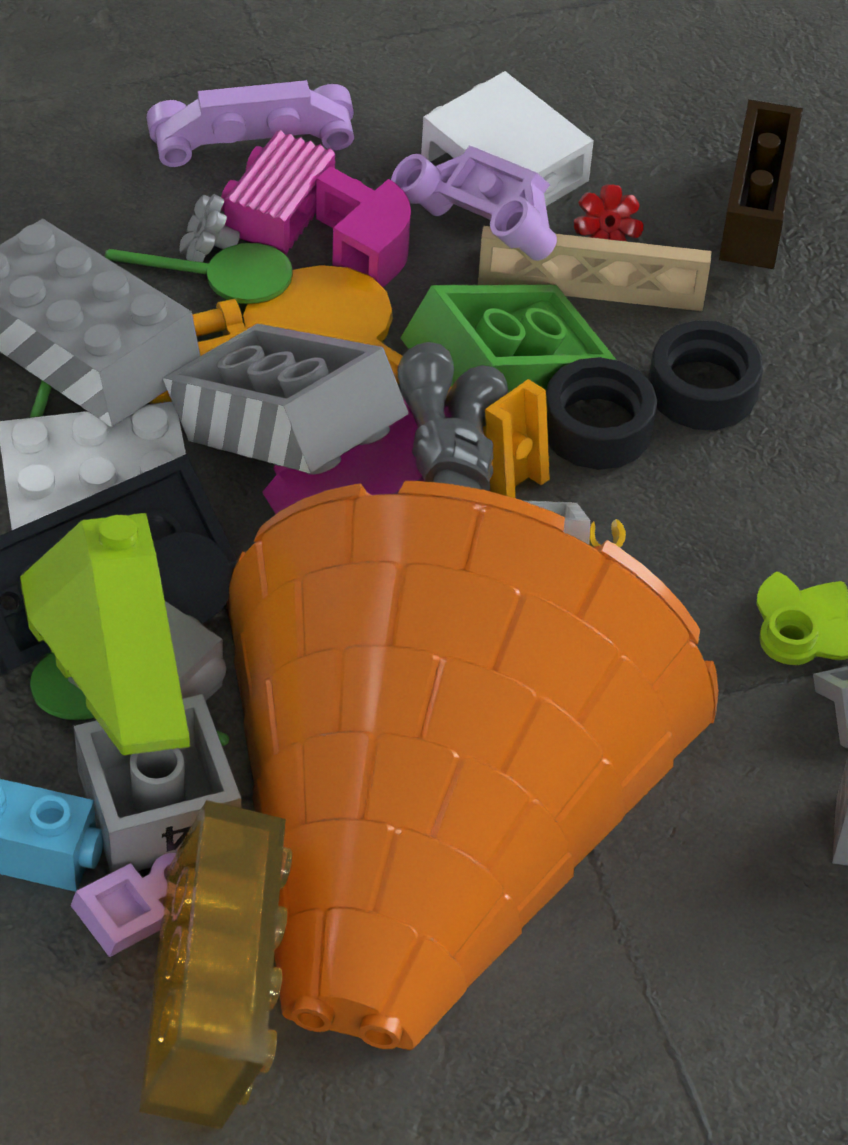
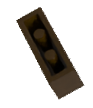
M748 99L719 260L774 269L803 108Z

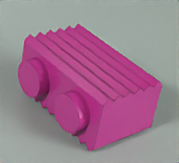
M282 130L277 131L264 148L256 146L247 161L246 172L239 181L230 180L225 186L221 195L224 199L221 211L227 216L225 226L239 231L240 239L251 243L272 246L287 255L289 248L293 247L294 241L298 240L299 234H303L304 228L308 227L310 220H313L316 213V180L330 166L335 168V152L331 148L325 150L321 144L315 146L311 140L305 143L301 137L295 139L291 133L285 135Z

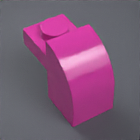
M330 166L316 180V219L333 228L332 266L348 267L369 275L384 288L401 272L408 259L411 217L409 199L405 192L390 179H387L380 187L373 190L361 181L353 179Z

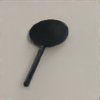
M178 532L156 541L154 548L164 600L182 613L193 616L201 624L213 618L224 607L230 596L229 584L237 561L229 562L223 550L215 542L197 533Z

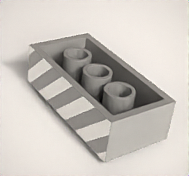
M42 218L38 222L25 227L20 233L0 245V352L109 426H115L167 391L163 377L200 357L192 311Z
M258 323L163 377L165 386L189 441L213 447L217 450L243 455L247 458L266 461L277 466L296 469L307 474H319L334 468L341 461L340 455L357 445L369 444L383 438L389 433V426L409 414L383 347Z

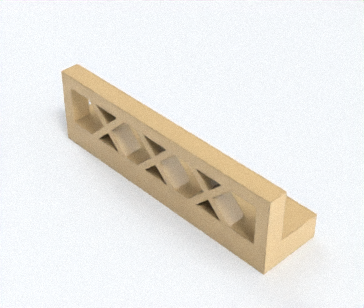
M483 226L478 285H557L565 296L703 311L711 263V251L556 234L557 242L551 254L542 260L535 261L521 249L508 247L492 233L490 226Z

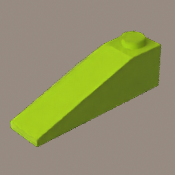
M146 513L113 515L107 518L82 520L20 576L29 629L39 642L44 640L55 654L56 666L64 677H72L86 696V707L122 756L190 747L189 731L159 567Z

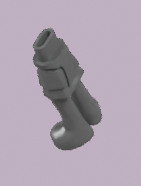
M426 342L417 344L403 355L397 370L402 397L410 408L418 427L412 453L416 457L417 469L425 482L447 483L489 491V480L493 475V442L485 437L483 433V427L486 426L485 409L508 393L506 379L503 373L496 368L481 365L468 369L458 377L451 387L454 362L450 351L437 343Z

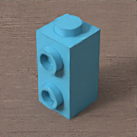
M0 779V874L76 892L85 868L94 869L97 866L103 848L102 829L96 828L94 800Z

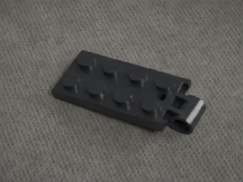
M187 454L0 535V599L2 596H11L16 602L14 610H6L0 602V677L53 653L44 640L39 642L29 629L20 576L82 520L107 518L113 515L146 513L153 544L162 537L173 533H197L215 542L223 550L229 562L237 561Z

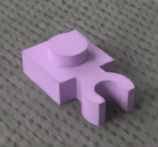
M167 853L157 858L149 874L143 878L130 863L75 892L71 907L109 957L162 930L170 916L168 911L182 910L194 900L200 887L196 879L189 881L183 886L172 885L165 879L174 873L180 858L176 853Z

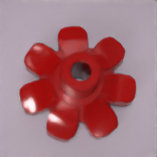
M603 185L600 191V198L595 193L587 192L578 202L586 214L574 219L576 234L589 235L588 237L626 242L625 236L631 238L641 236L644 224L642 221L630 217V215L639 210V202L634 195L622 196V189L619 185Z

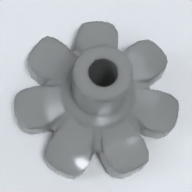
M215 194L211 197L202 195L196 202L194 208L195 215H192L187 226V232L189 233L185 234L180 241V253L185 254L187 260L203 262L205 255L212 250L213 246L225 249L238 244L239 231L225 226L227 216L220 213L224 204L222 197Z

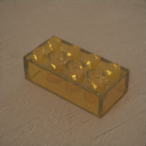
M206 800L167 869V888L163 901L164 915L160 927L139 1112L222 1129L237 1105L245 1106L253 1089L254 1080L259 1072L266 1074L271 1068L276 1052L277 1032L268 1029L269 1010L275 1007L282 984V969L273 966L274 951L281 944L287 924V908L278 906L280 889H283L287 882L292 864V849L283 847L286 823L284 818Z

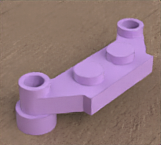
M307 80L198 91V99L188 106L176 100L162 101L153 105L147 112L146 117L150 138L157 144L159 159L162 164L169 167H178L189 162L192 157V150L200 145L272 138L279 130H282L285 135L290 133L293 136L311 134L321 138L323 146L332 150H342L351 145L354 140L351 125L354 110L349 91L338 84L323 85L312 91L309 89Z
M470 145L463 155L437 166H434L421 154H412L403 159L393 172L391 180L405 192L411 204L419 203L433 216L445 214L453 204L490 220V229L495 236L508 247L521 249L535 261L549 256L556 246L557 237L549 228L544 193L550 184L537 172Z

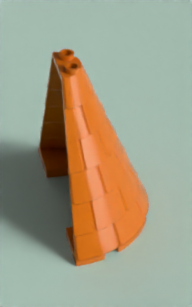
M404 481L398 494L371 495L366 492L360 483L326 490L301 499L279 511L259 528L254 539L255 543L246 553L242 551L230 580V596L227 600L226 609H228L235 644L234 664L244 713V732L254 780L252 798L264 857L262 872L274 931L273 949L282 1015L286 1019L292 1020L298 1026L313 1032L331 1030L359 1037L365 1043L380 1049H393L396 1047L406 1050L414 1049L462 997L467 988L522 934V928L574 877V868L673 768L674 759L710 723H714L719 692L714 661H704L697 647L700 635L699 626L682 602L658 577L614 543L606 540L602 545L592 547L563 532L565 517L520 499L454 484Z

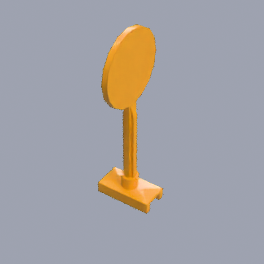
M318 265L293 269L292 281L281 295L265 302L247 304L243 314L246 329L258 323L383 347L396 382L400 385L397 370L403 356L382 343L387 337L393 320L392 307L387 291L373 277L348 267ZM527 379L485 409L486 426L483 427V433L485 437L493 442V475L489 480L490 492L516 498L515 487L528 477L540 485L550 480L546 390Z

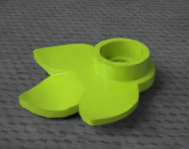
M780 572L773 573L763 582L757 594L756 604L764 619L759 640L761 647L769 657L787 665L805 664L815 657L833 660L848 659V590L845 582L825 583L799 591L795 583Z

